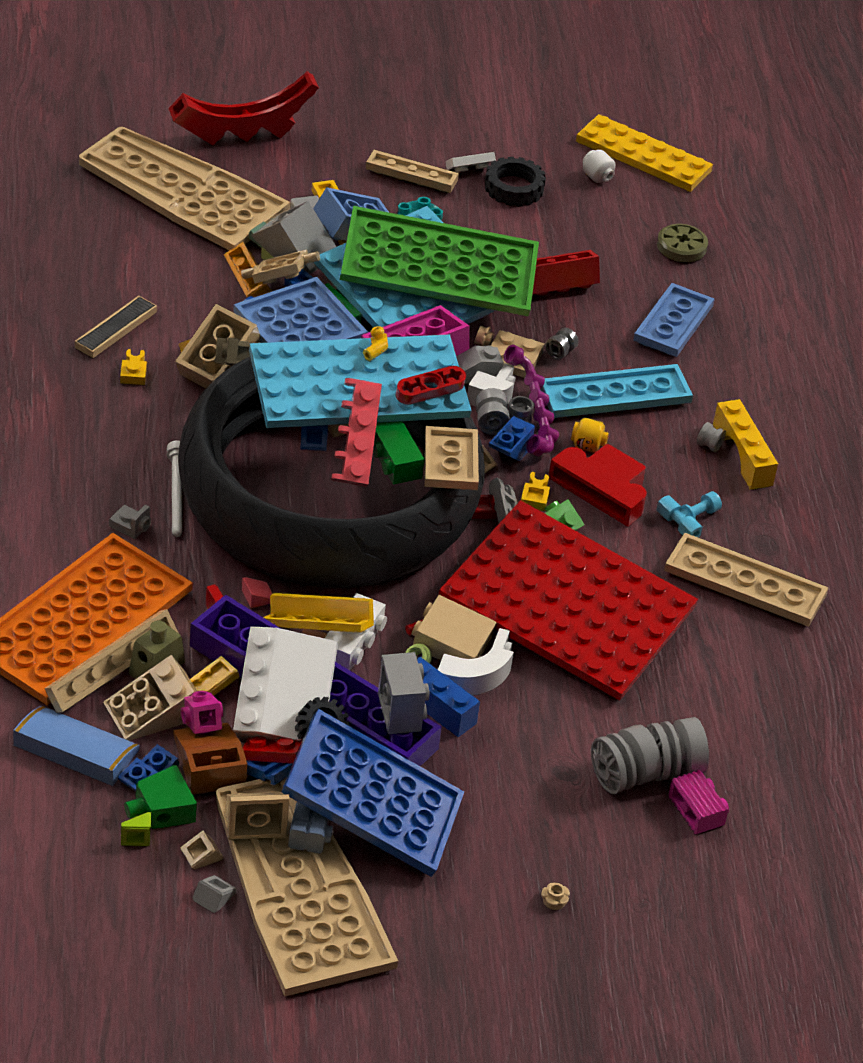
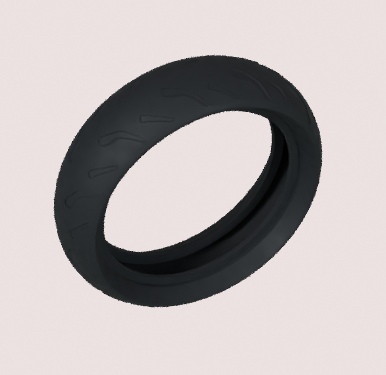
M250 357L241 360L224 371L203 391L192 407L182 431L178 454L181 484L191 511L208 535L225 551L251 568L278 579L307 586L349 588L380 584L410 574L429 564L443 554L467 528L477 509L484 485V454L478 435V490L432 487L421 499L405 509L385 515L355 519L314 517L291 512L260 500L251 495L237 482L223 458L227 446L240 431L251 423L264 418ZM471 416L470 418L403 421L409 433L417 437L424 445L426 426L477 429Z

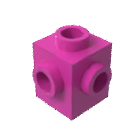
M207 691L194 692L192 696L184 697V707H181L182 721L195 734H205L221 730V718L223 717L222 703Z

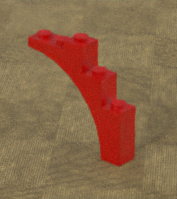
M306 71L299 79L285 89L261 100L233 105L212 104L182 93L168 109L173 122L212 146L224 136L227 130L248 142L263 127L281 139L295 124L293 115L316 93L319 87L314 76Z

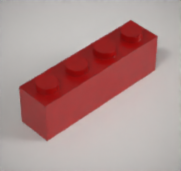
M592 250L537 258L532 294L539 296L547 295L549 291L555 290L566 292L570 288H590L592 284L600 283L599 256Z

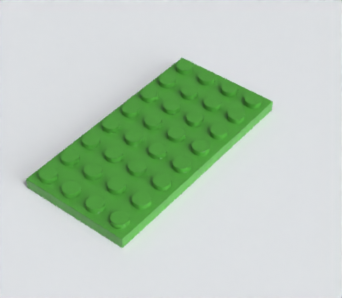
M353 206L340 280L529 317L539 242Z

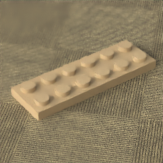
M684 533L667 560L664 569L666 572L808 627L828 592V587L687 533Z

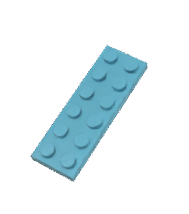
M678 364L545 378V383L540 389L549 395L547 406L549 411L554 413V418L692 403L693 394Z

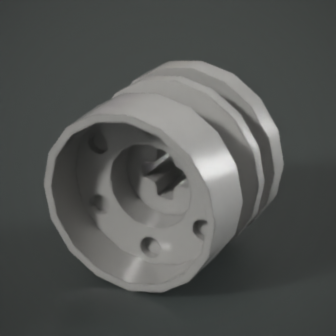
M696 717L675 720L673 725L669 721L647 725L646 728L654 737L661 756L662 769L656 781L677 778L679 774L687 775L698 770L703 774L706 773L709 764V748L704 728L699 719Z
M633 725L620 730L618 733H610L606 736L595 738L592 742L590 751L594 772L603 788L610 794H617L623 790L631 789L634 785H643L657 780L661 774L662 764L658 746L652 734L643 725Z

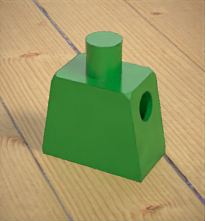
M177 765L138 781L136 784V799L124 803L125 812L129 819L151 812L152 829L196 822L197 802Z

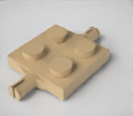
M306 249L263 260L259 265L242 269L241 274L243 279L253 277L254 283L263 282V284H270L279 277L285 276V279H290L298 276L304 265L319 261L320 255L318 251L308 253Z

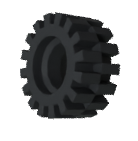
M316 697L312 701L307 702L295 719V722H298L295 725V731L300 732L297 735L298 739L304 738L312 717L318 709L349 726L350 722H346L349 717L348 713H342L344 706L341 704L337 707L336 703L338 701L333 699L329 702V697H323L321 700L319 697Z

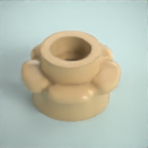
M480 326L474 344L489 346L494 333L490 332L491 327Z
M550 883L542 889L541 896L543 902L550 909H562L569 901L568 896L570 892L567 887L560 883Z

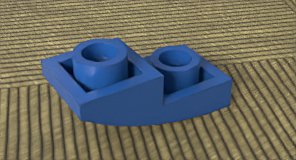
M157 744L142 760L136 758L118 776V779L136 792L138 781L171 766H178L179 760Z

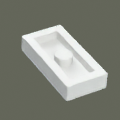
M490 152L451 158L445 161L447 170L454 169L456 173L468 171V167L473 166L476 167V170L486 169L496 159L495 153Z

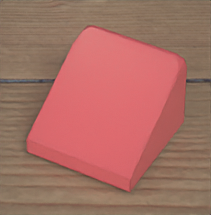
M247 577L242 578V592L250 608L270 604V595L273 593L267 582Z

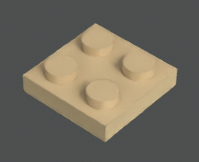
M499 330L491 346L498 348L504 364L506 363L504 361V352L508 346L514 344L523 349L524 356L531 361L535 368L544 351L545 344ZM520 364L514 366L513 375L525 378V369Z

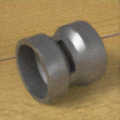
M562 328L556 335L546 341L545 347L552 358L560 360L568 352L573 351L578 346L579 341L573 330Z
M524 396L513 397L509 402L510 419L514 416L531 424V414L534 408L532 400Z

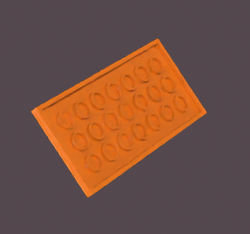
M111 533L0 618V675L45 705H48L51 701L44 688L160 610H168L192 591L193 582L118 535Z

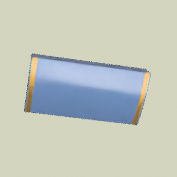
M39 706L32 710L13 730V746L111 786L116 783L118 776L127 768L140 750V745L64 714L56 713V711L44 706Z

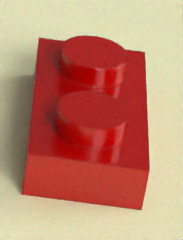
M255 736L248 738L242 748L246 761L294 763L302 742L294 741L291 738L266 740L265 737Z

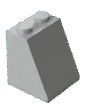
M309 201L280 213L252 234L253 239L273 257L306 249L308 253L318 251L320 255L336 247ZM314 262L307 263L303 268L308 274H312L318 269Z

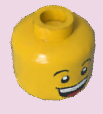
M583 418L580 422H575L571 441H574L575 447L595 453L601 446L607 444L609 433L605 432L603 422Z

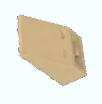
M170 655L106 699L103 703L124 739L130 741L184 724L181 717L184 697L192 696L197 690L184 669Z

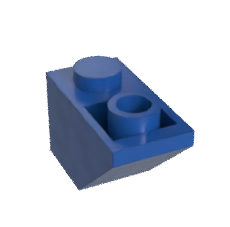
M513 416L489 442L488 447L520 462L528 453L526 450L527 441L534 435L535 426Z

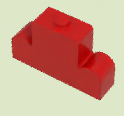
M604 445L589 458L586 457L582 449L568 447L551 459L549 469L550 480L625 526L629 527L643 514L647 492L642 485L646 466L612 445Z

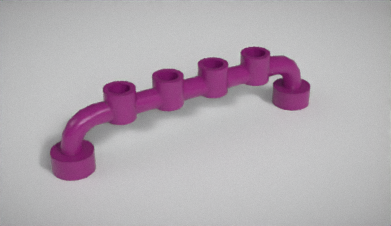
M512 344L504 352V361L513 366L520 364L525 369L524 383L530 387L529 399L532 400L535 407L533 418L539 422L540 426L538 435H532L527 441L526 450L528 453L538 457L543 453L552 452L554 443L558 440L559 432L550 427L554 420V413L545 409L549 402V395L540 390L545 383V378L536 373L531 361L524 356L523 349Z

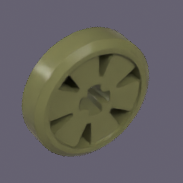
M671 224L662 228L658 234V250L671 260L693 262L704 257L707 252V236L694 226Z

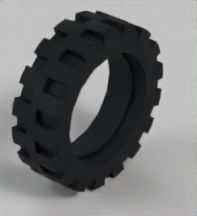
M504 157L499 158L497 162L494 160L487 167L485 191L489 192L491 198H495L499 203L504 202L506 203L505 205H531L532 202L539 201L540 197L543 196L546 181L544 170L541 171V167L535 165L533 161H526L522 157L518 159L514 157H508V159H504ZM506 176H517L528 180L531 184L523 187H514L501 182L499 179Z

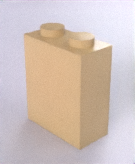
M438 595L433 604L428 603L423 613V617H425L423 621L418 620L412 631V635L415 636L413 645L417 643L426 645L430 649L432 657L442 660L444 654L464 659L479 658L492 639L496 621Z

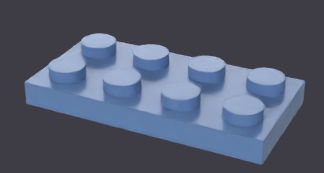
M671 283L634 333L633 341L677 357L713 307L714 298Z

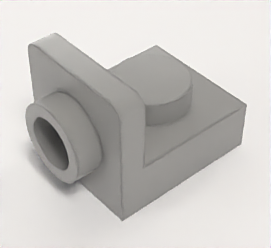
M123 505L109 519V527L136 539L150 527V507L144 505L139 511Z

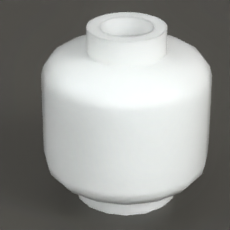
M592 150L583 158V171L595 183L607 182L614 176L615 161L603 150Z

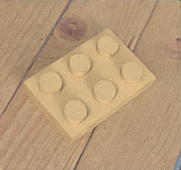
M426 426L425 487L478 490V429Z

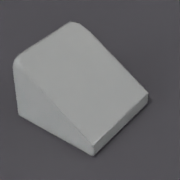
M214 875L199 881L193 895V900L215 913L231 899L237 889Z

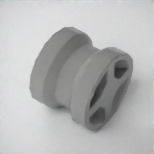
M707 422L699 432L697 444L700 446L706 445L711 451L717 452L724 442L726 431L721 428L716 429L713 424Z

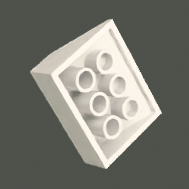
M250 626L233 731L241 742L245 743L248 738L255 736L265 737L266 740L291 738L297 742L303 741L304 738L299 740L297 737L300 732L295 731V725L298 723L295 722V719L300 710L310 700L312 701L316 697H319L320 700L323 697H329L328 701L330 700L338 642L280 628Z

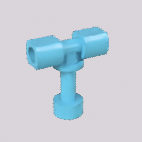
M711 491L703 495L701 502L692 507L687 504L680 506L668 495L658 501L656 510L667 521L674 520L679 525L678 531L682 535L687 533L699 538L703 526L696 521V516L705 511L712 514L720 510L722 501L716 492Z

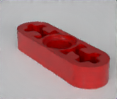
M448 366L401 379L397 384L396 399L403 404H414L460 391L464 387L466 373L458 366ZM433 382L437 387L429 388L424 383Z

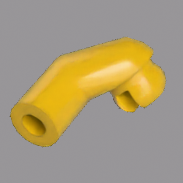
M374 327L370 332L372 336L371 346L363 350V356L367 361L373 360L388 349L387 334L384 333L383 327Z

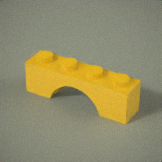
M741 400L717 403L713 426L716 429L721 428L726 431L724 440H734L740 456L741 474L750 490L773 486L778 462Z

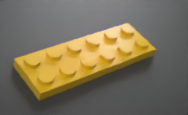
M599 114L576 136V142L594 150H603L614 159L689 192L712 171L713 167L712 163L702 158L693 156L684 150L677 149L663 141L654 139L645 133L638 132Z

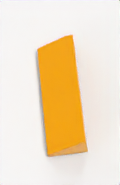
M244 242L223 254L246 297H257L272 292L269 284H263V282L254 283L253 277L243 279L242 269L258 265Z

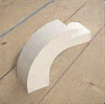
M499 628L492 649L482 657L464 659L444 654L438 670L472 696L486 693L498 687L511 671L513 651H511L512 643L508 642L510 631Z

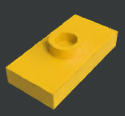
M220 656L190 680L197 691H207L215 696L240 676L238 671L226 659Z

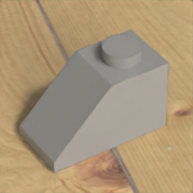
M474 346L456 356L459 367L466 373L465 383H470L477 371L496 377L504 364L498 348L492 346Z

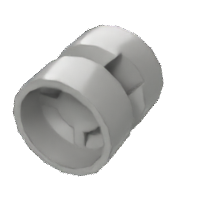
M488 388L478 393L476 397L478 426L486 434L497 435L510 420L507 396L502 390L497 388Z

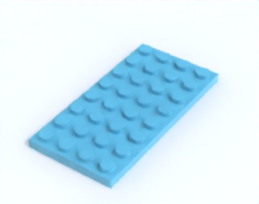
M450 335L387 337L388 349L371 361H367L363 356V350L371 346V338L250 343L249 354L266 428L349 424L350 409L342 408L341 404L343 400L352 401L353 387L344 384L345 378L382 384L377 422L470 418L472 410L465 386L460 391L414 404H403L395 396L397 384L401 379L448 366L459 367ZM433 382L424 383L429 388L437 387Z

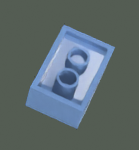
M326 187L313 208L322 224L328 230L330 237L338 241H347L353 206L389 212L379 198Z

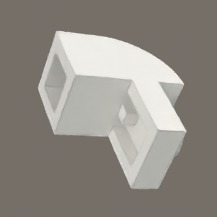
M505 363L496 377L477 371L468 386L467 396L470 405L476 406L478 393L488 388L502 390L507 396L509 405L516 377L513 376L514 366Z

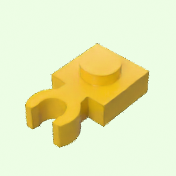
M131 349L126 351V360H122L120 383L145 385L147 361H145L144 350H141L138 356L131 355Z
M531 472L529 483L524 485L521 501L538 510L545 511L544 508L547 505L550 487H547L549 476L545 474L544 479L538 480L535 478V472Z

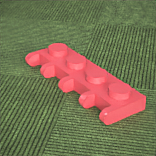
M345 378L344 384L353 387L352 401H342L341 407L350 409L348 426H338V432L347 434L345 452L335 451L334 455L335 458L344 459L342 474H332L331 480L367 487L369 484L382 384Z

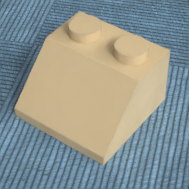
M281 792L227 794L226 821L228 840L286 837L289 794Z

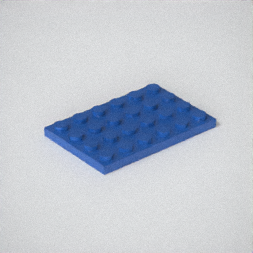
M320 709L312 717L281 793L289 794V797L430 877L437 871L464 795V791Z

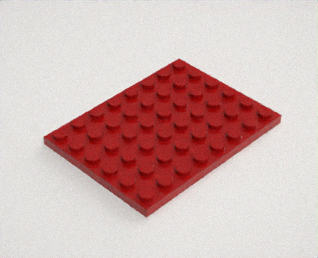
M521 500L440 588L438 594L496 621L495 630L499 631V628L510 631L509 638L619 701L693 611L698 602L696 597Z

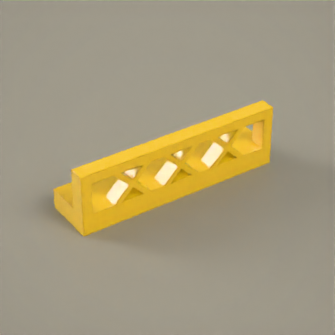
M274 593L270 595L271 614L263 617L276 626L283 628L363 632L374 625L373 599Z

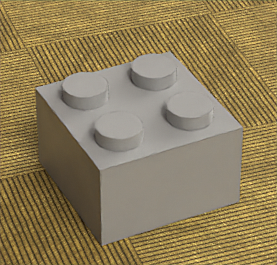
M415 652L382 655L378 696L388 734L419 732L422 729V721L427 719L425 700H429V686L427 683H423V665L418 663Z

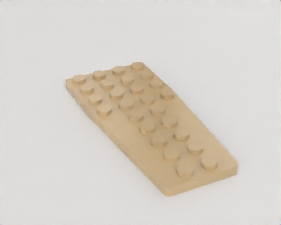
M118 127L79 155V164L141 201L171 221L227 250L235 248L242 242L244 244L250 241V230L263 221L268 223L272 218L290 209L289 201L233 173L125 127Z
M287 778L276 785H272L269 779L266 781L258 779L217 789L216 803L227 839V794L281 792ZM290 797L286 837L228 840L256 931L284 997L397 969L398 959L368 894L333 834L331 842L324 843L323 852L321 853L308 852L306 849L303 851L291 849L288 846L290 827L297 801Z

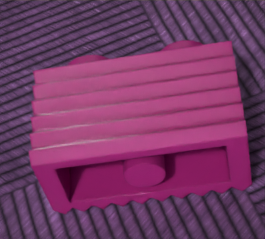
M698 770L697 772L693 771L687 775L684 774L682 777L678 776L672 779L669 799L672 800L677 810L680 811L688 825L691 826L694 834L725 825L729 806L724 798L718 796L714 783L710 778L706 779L703 773Z

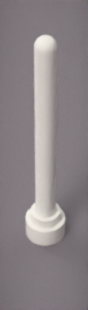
M172 441L167 445V458L172 462V534L175 537H179L182 534V484L178 465L180 441Z

